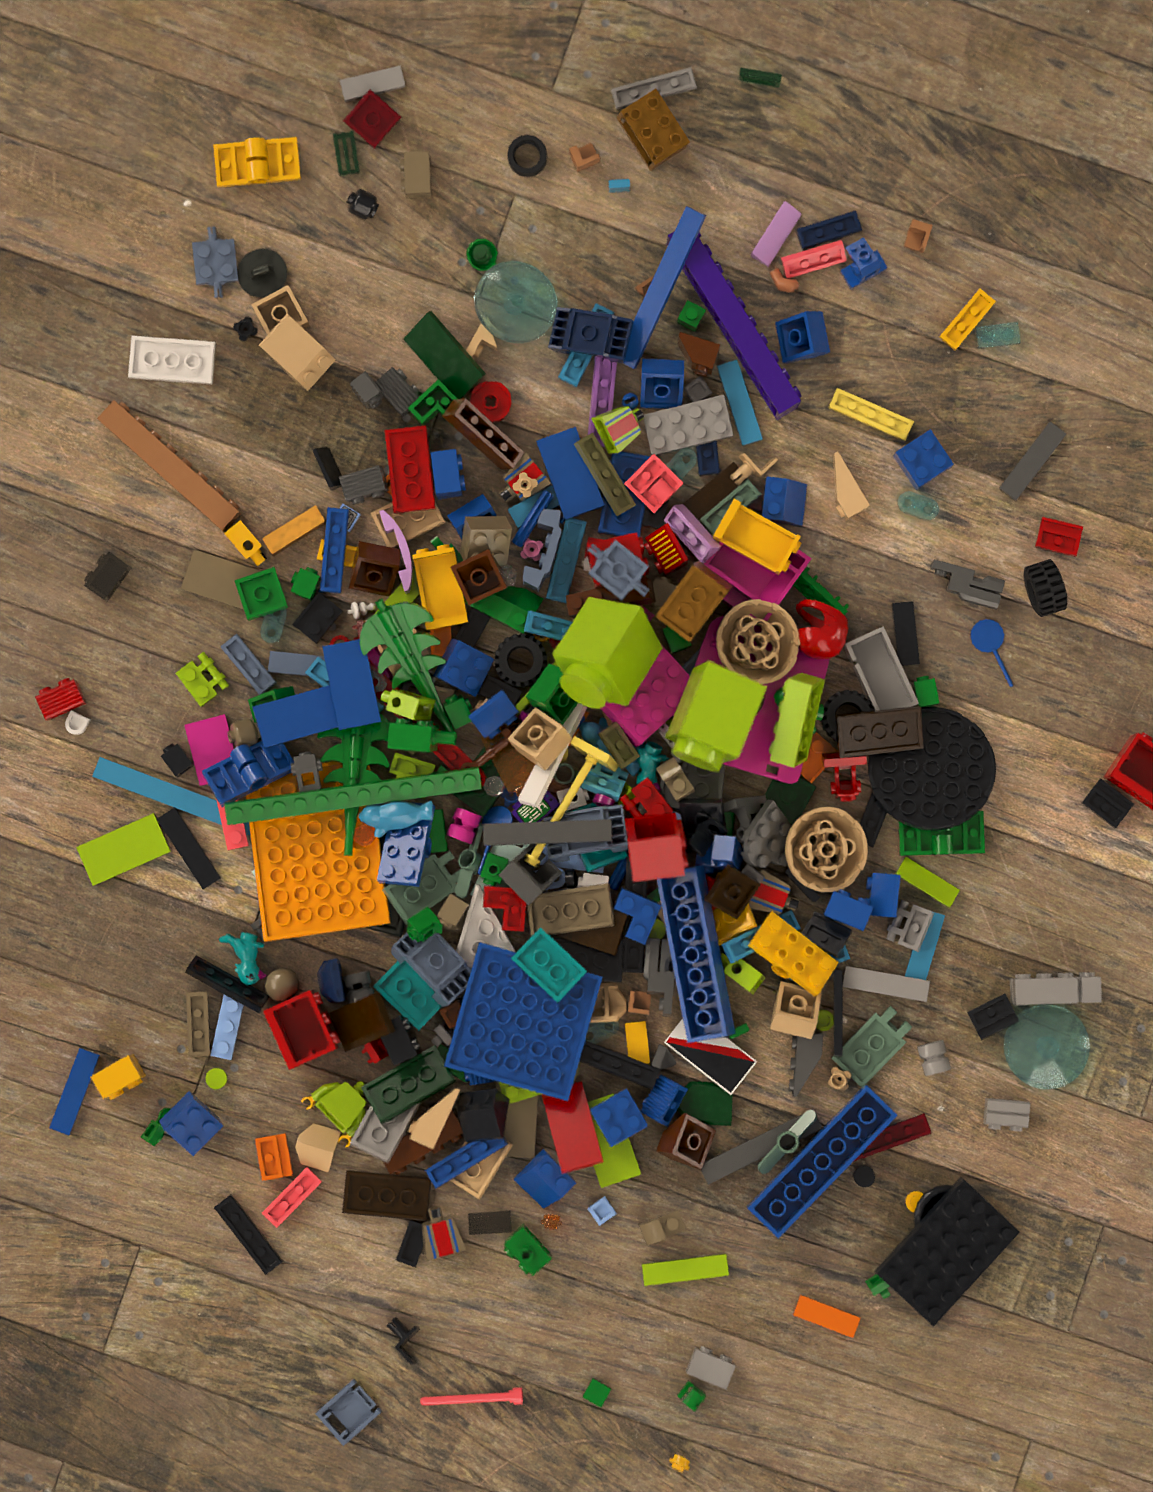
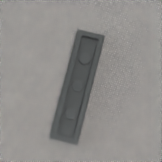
M1049 422L999 489L1016 501L1066 436V433L1052 422Z

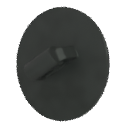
M256 249L249 252L242 258L237 270L238 281L242 289L249 295L257 298H264L281 289L287 279V267L283 258L278 253L269 249Z

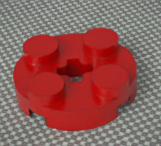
M484 381L478 384L471 393L470 403L492 423L503 420L509 414L512 406L511 395L502 383ZM487 397L490 399L496 398L494 407L486 406Z

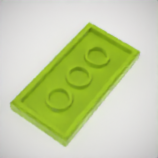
M155 813L76 847L93 886L171 852Z
M614 1093L589 1101V1109L613 1096ZM591 1113L604 1163L593 1165L601 1188L641 1175L629 1137L611 1147Z

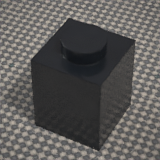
M172 743L163 749L164 754L161 755V758L176 777L181 776L194 766L193 761L180 744L174 745Z

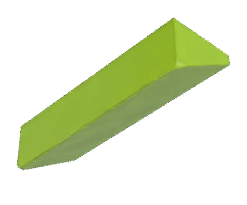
M908 857L904 858L895 873L896 875H901L900 878L948 908L951 907L960 891Z

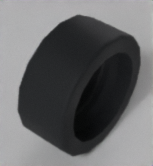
M532 135L517 137L508 148L509 166L519 176H536L546 165L547 151L545 145L540 139ZM530 144L538 149L540 157L535 166L524 168L518 165L515 159V152L521 145Z

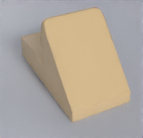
M485 317L466 350L473 359L480 356L484 348L481 346L482 343L497 351L489 321Z

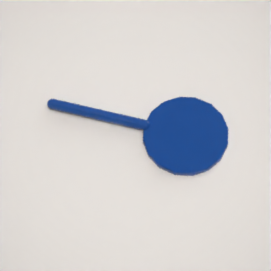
M980 620L971 630L972 644L981 652L994 653L1009 686L1013 687L1009 674L997 652V649L1004 640L1003 628L994 620Z
M495 806L483 817L482 824L513 823L512 813L506 807ZM486 846L478 869V875H481L491 846Z

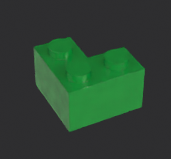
M438 379L408 407V411L424 426L438 413L442 416L451 402L457 398Z

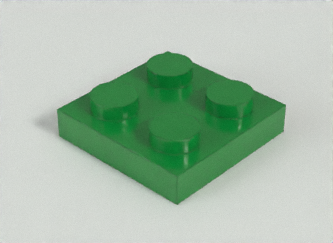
M275 567L234 580L248 621L288 608Z

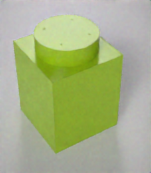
M588 597L552 655L563 673L560 678V684L566 694L586 707L598 709L604 707L606 702L628 706L663 648L641 606Z
M711 661L694 667L665 736L666 739L675 742L672 754L696 767L720 772L723 763L739 758L767 687Z

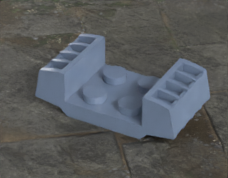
M543 509L537 522L539 529L550 531L552 534L548 533L546 537L545 548L548 549L546 554L542 553L539 562V568L542 569L539 570L529 566L524 567L523 585L536 592L540 591L544 580L550 577L562 536V531L559 527L561 519L560 510Z
M623 805L600 806L566 812L560 821L611 819L612 841L547 844L549 860L563 862L569 861V856L607 849H611L613 853L628 850ZM553 816L543 818L544 822L551 821Z
M406 933L392 946L391 954L400 964L406 961L435 991L431 997L442 1007L449 1005L466 989L471 969L466 961L439 933H435L419 943L416 940H412Z

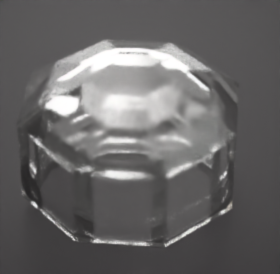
M491 776L486 779L484 789L488 795L498 797L504 793L505 784L502 778Z

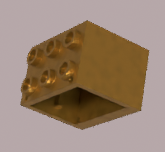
M656 88L620 111L616 118L650 171L684 150L690 143Z
M698 561L691 567L656 614V617L690 642L733 586Z

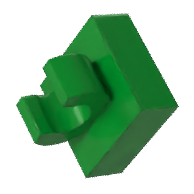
M877 1274L865 1281L874 1296L880 1293L882 1298L885 1299L891 1295L887 1289L890 1286Z

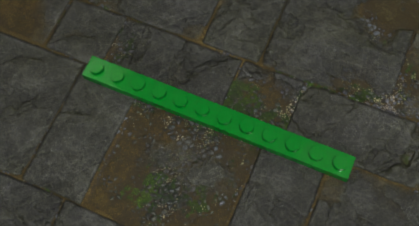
M479 767L227 802L224 803L227 825L478 790L482 789Z

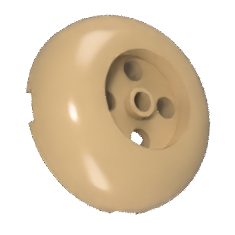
M760 599L748 600L733 607L720 622L716 636L717 652L723 666L760 684L772 683L785 676L794 666L797 660L798 647L800 646L797 626L787 611L775 603ZM767 613H771L772 615L768 621L763 620ZM755 625L761 627V633H756L754 631ZM738 636L744 637L745 642L743 644L738 642ZM767 643L772 644L771 652L765 649ZM749 654L755 655V662L750 661Z
M820 807L804 813L793 823L786 838L785 856L790 871L801 884L815 891L833 892L848 887L855 881L859 873L863 871L867 860L868 845L863 828L846 811L838 808ZM830 833H832L835 836V840L833 842H830L828 840V835ZM811 835L815 837L814 844H811L809 841ZM835 854L837 859L835 863H832L830 858ZM814 857L818 860L815 866L812 865Z

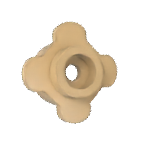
M523 472L519 474L518 481L513 483V490L519 491L525 498L531 496L533 488L537 487L538 482Z
M833 1067L831 1069L832 1076L828 1080V1084L836 1089L847 1090L849 1087L848 1080L851 1078L850 1071H842L838 1067Z

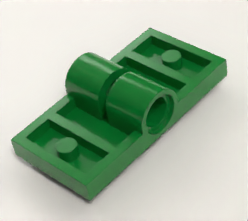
M979 811L974 817L959 826L938 831L920 830L898 821L899 856L985 853L984 811Z

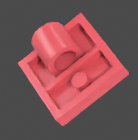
M653 454L624 484L653 513H656L684 483Z

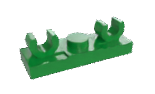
M805 568L793 586L807 599L828 604L845 615L848 612L847 608L849 605L846 604L843 607L838 602L841 597L837 596L834 599L826 588L816 582L818 576L815 575L812 578L807 573L810 568Z

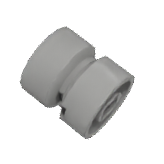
M944 1040L930 1042L917 1047L919 1057L924 1059L922 1068L925 1076L951 1069L949 1058L944 1056L946 1053Z

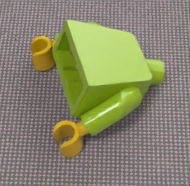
M358 1081L353 1087L348 1082L342 1084L339 1082L323 1084L311 1096L304 1097L301 1103L306 1101V1099L310 1100L311 1105L306 1109L316 1106L343 1133L340 1135L338 1143L342 1138H347L348 1143L345 1147H348L352 1140L351 1137L354 1136L366 1114L364 1106L367 1102L361 1097L364 1094L361 1087L365 1084L362 1081Z

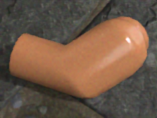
M779 268L770 272L779 291L792 293L799 288V282L796 279L783 278Z

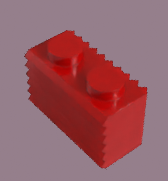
M66 678L59 681V686L53 689L49 686L38 691L40 695L35 696L45 720L49 721L86 704L76 680Z

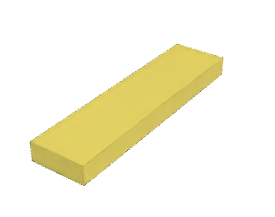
M839 388L836 389L828 407L903 441H906L914 421Z

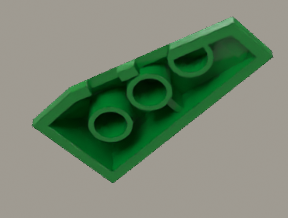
M508 586L468 606L475 608L519 634H525L524 627L528 611L537 612L544 599L525 588Z

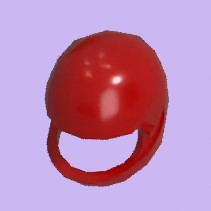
M807 599L800 601L796 605V611L811 625V627L798 629L800 651L807 657L816 660L830 659L839 655L845 646L848 634V619L846 616L832 606L816 600ZM802 607H812L820 610L823 613L824 621L807 613Z

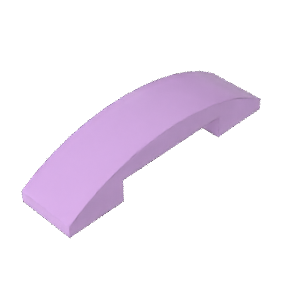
M381 510L379 512L387 534L395 532L406 569L398 571L404 592L407 594L410 593L413 578L410 550L399 526L388 513Z

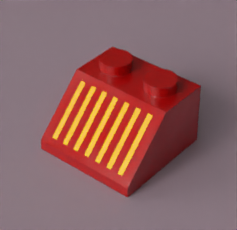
M668 523L645 537L646 543L644 547L648 555L653 554L656 559L654 565L659 574L663 572L666 577L688 564V558Z

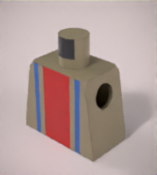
M526 452L515 467L510 469L503 477L504 482L508 486L499 492V495L506 503L515 496L521 502L528 499L519 491L513 490V483L518 481L520 473L525 472L528 477L536 479L538 482L537 487L533 488L531 496L551 486L550 481Z
M760 870L759 873L765 878L760 882V887L750 900V908L768 913L773 911L778 915H781L783 907L796 911L799 899L789 896L791 886L768 872Z
M440 1206L428 1209L431 1221L422 1223L423 1249L426 1260L466 1250L452 1216L443 1217Z

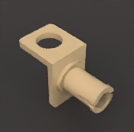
M742 453L738 457L742 460L743 465L731 474L730 477L732 480L737 479L735 483L740 486L751 474H754L756 477L762 476L778 459L772 458L763 468L759 469L745 453Z

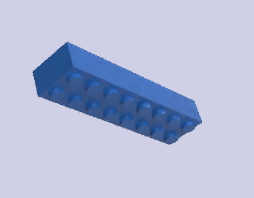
M704 865L684 869V876L657 879L687 1043L736 1034L712 906L704 900L709 892Z
M864 1085L746 1207L779 1238L898 1115L867 1085Z

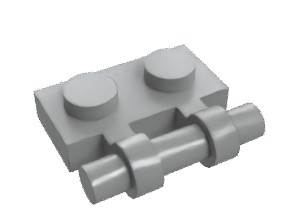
M901 900L899 907H897V916L893 919L892 924L888 926L887 931L889 932L886 939L894 942L896 935H900L899 945L919 952L934 912L914 904L910 912L906 911L909 902ZM903 917H906L908 919L906 921L904 929L902 930L899 927L901 925Z

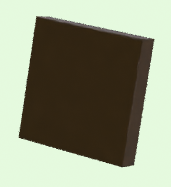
M727 864L704 900L738 920L761 884Z

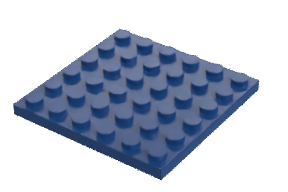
M479 942L444 1066L568 1101L603 977L586 972L557 1003L511 959L516 952Z

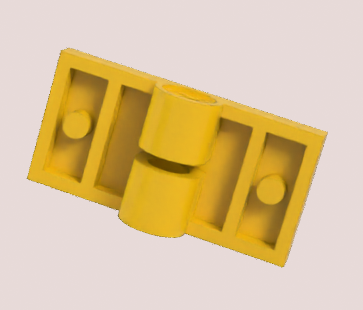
M255 137L248 138L244 142L213 145L218 188L301 180L297 137L267 140Z
M773 911L767 915L748 944L750 948L772 964L771 969L775 974L785 979L791 978L814 997L820 993L839 963Z

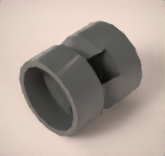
M370 971L343 976L344 986L349 990L346 994L348 1004L374 993V989L369 986L372 982ZM362 982L363 988L355 990L354 984Z

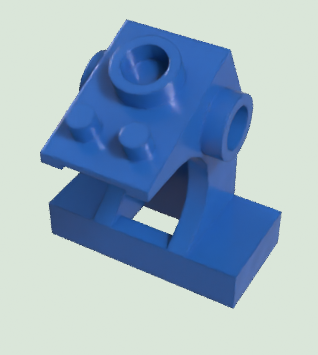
M864 237L845 247L853 263L841 269L840 272L850 290L887 270V266L878 250L873 252Z

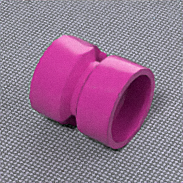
M456 807L452 817L454 823L450 824L446 835L472 844L476 834L474 828H478L482 816Z

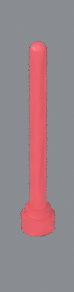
M515 1387L513 1390L504 1393L422 1397L420 1403L423 1406L509 1401L514 1403V1405H523L522 1387Z

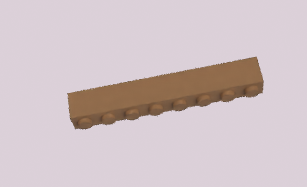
M113 400L97 419L225 533L241 515L238 511L239 506L232 499H229V501L222 497L224 492L216 485L211 487L206 482L208 478L203 473L198 471L196 474L191 469L193 465L185 457L182 459L175 455L177 450L169 443L165 446L159 441L162 437L152 429L149 432L144 427L146 423L138 415L135 418L128 413L131 410L122 401L118 404Z

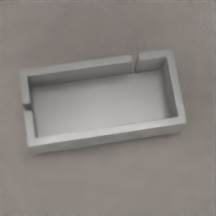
M884 626L845 643L844 650L850 663H856L853 669L866 698L871 701L872 708L874 707L875 711L911 707L919 704Z
M1079 972V977H1074V973H1057L1058 977H1052V974L1040 973L1036 974V978H1031V974H1015V978L1010 979V1003L1014 1005L1078 1002L1100 1003L1102 1002L1101 977L1095 976V972Z

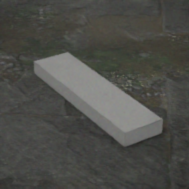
M692 67L612 88L611 93L616 111L628 107L655 88L662 98L697 89Z
M846 966L843 987L927 1002L930 981Z

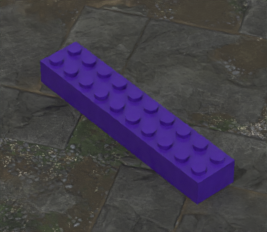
M674 232L667 236V246L669 245V242ZM699 232L682 270L775 419L779 420L799 407L800 397H802L796 386L792 387L789 379L791 378L785 368L781 369L778 365V356L773 350L770 351L768 349L766 337L762 332L759 334L756 330V321L751 314L749 316L744 310L746 306L740 297L736 298L733 293L735 290L729 279H724L722 275L724 271L718 261L714 263L710 256L712 251L707 244L703 245Z

